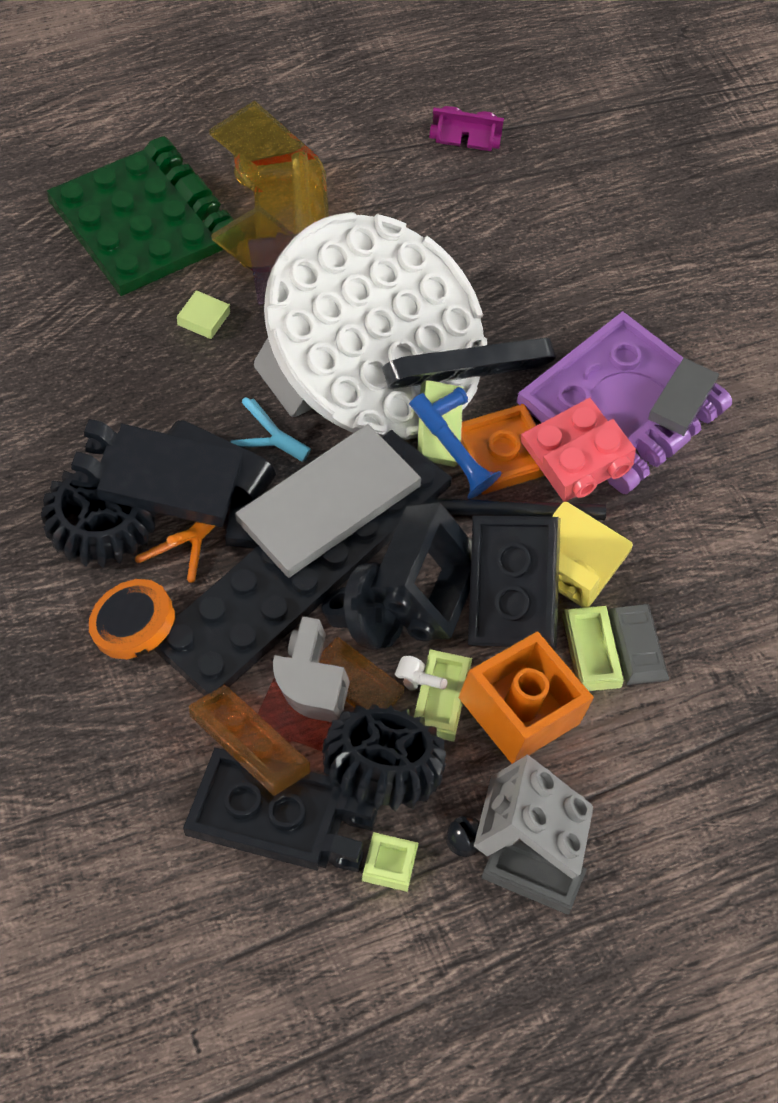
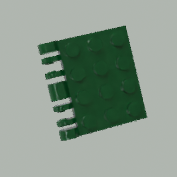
M165 136L150 141L139 152L47 190L50 204L120 296L239 243L244 237L242 227L230 216L227 210H219L221 203L189 164L182 165L184 158Z

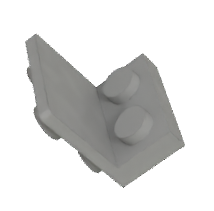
M527 754L491 776L474 847L486 856H489L505 846H512L520 839L573 879L581 874L593 806L583 796L579 795Z

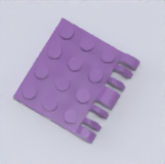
M622 311L518 393L516 403L519 405L524 404L529 413L543 423L576 404L591 398L608 421L611 419L615 420L639 453V455L635 453L634 465L625 475L617 479L612 477L607 479L609 484L620 493L628 494L641 480L650 474L647 461L653 467L661 465L667 460L666 457L673 456L691 440V437L702 430L700 421L708 424L732 405V398L724 388L716 383L685 436L648 420L650 410L683 357Z

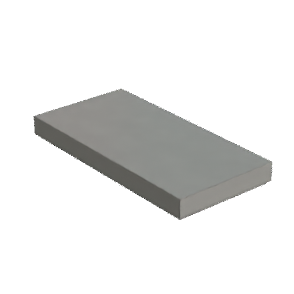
M367 424L235 513L236 521L281 571L290 578L420 487L421 477Z

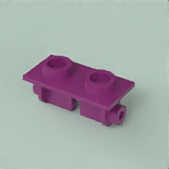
M445 106L442 109L433 107V124H431L429 138L436 139L438 144L460 146L462 134L469 135L467 148L492 152V148L499 149L504 118L485 111L478 112L477 114L462 112V110L453 106Z

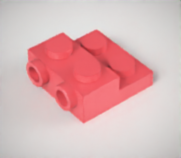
M591 398L576 404L521 434L522 444L563 502H567L574 497L582 498L587 496L598 484L611 477L613 479L622 477L634 465L636 448L615 420L611 419L608 421Z

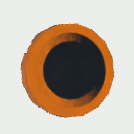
M134 579L120 583L107 591L95 604L89 617V633L99 650L109 657L126 660L137 657L135 653L141 652L144 649L148 652L151 651L169 634L175 620L172 600L163 586L152 580Z

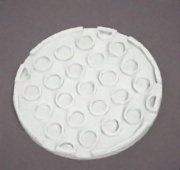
M355 212L329 216L311 224L292 239L279 255L267 282L264 305L265 325L273 354L280 369L291 386L310 407L335 425L352 433L369 424L381 437L390 430H393L404 440L418 437L419 416L409 403L420 394L421 385L397 389L388 388L382 369L386 363L406 356L487 345V338L484 337L481 323L483 313L477 296L463 271L453 258L430 237L426 236L423 238L416 232L406 228V223L379 214H376L374 217L356 215ZM480 376L440 383L463 387L468 396V402L462 405L463 410L476 393Z

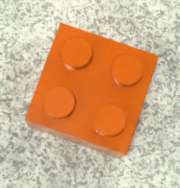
M538 631L470 669L458 697L511 764L527 754L534 753L578 726L594 699L592 694Z

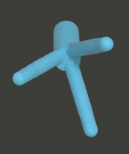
M247 397L242 399L243 405L272 436L269 438L231 440V443L241 448L276 446L301 462L307 459L311 451L310 447L279 430L255 399Z

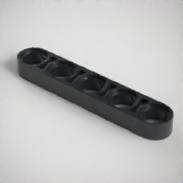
M538 338L406 356L386 363L382 369L388 388L397 389L418 386L425 380L445 382L538 368L554 361L556 355L550 338Z

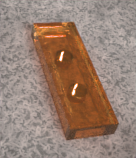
M226 685L189 705L190 717L274 796L310 773V762Z

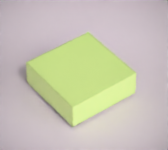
M196 290L177 315V324L212 339L229 316L230 304Z
M373 832L362 881L408 892L419 843Z

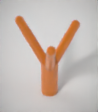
M196 522L188 530L167 537L166 542L137 555L135 561L137 563L144 562L189 541L192 543L187 581L193 583L196 580L202 539L216 526Z

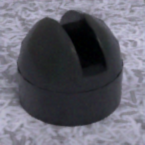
M465 815L456 818L449 825L446 842L454 854L469 857L479 851L474 847L475 841L470 843L462 828L467 827L475 839L479 826V821L476 818Z

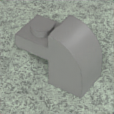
M302 616L299 631L293 630L289 640L288 655L292 658L274 655V676L285 699L294 710L308 718L332 722L333 720H338L341 716L350 681L344 667L319 663L326 633L320 619Z

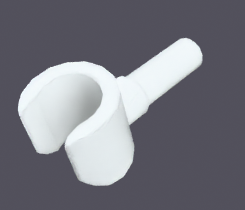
M403 656L395 672L396 677L404 678L403 683L408 690H416L419 684L445 689L448 684L445 678L426 674L424 672L425 664L412 656Z

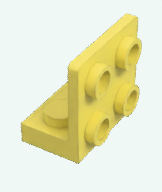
M563 502L552 516L561 518L558 592L579 606L586 608L591 606L632 550L633 543L570 503Z

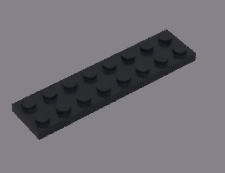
M390 430L382 438L421 477L420 487L290 578L281 571L258 545L175 618L169 634L153 650L213 703L300 624L302 616L307 617L323 603L329 594L337 590L349 579L351 573L359 565L367 563L392 540L407 506L432 504L451 486L452 477L393 430Z

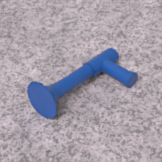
M457 387L453 392L434 403H431L424 393L417 395L411 400L409 405L431 433L439 439L467 476L470 485V493L467 498L472 499L496 482L502 472H491L481 467L450 430L447 422L442 417V415L468 402L466 392L462 388Z

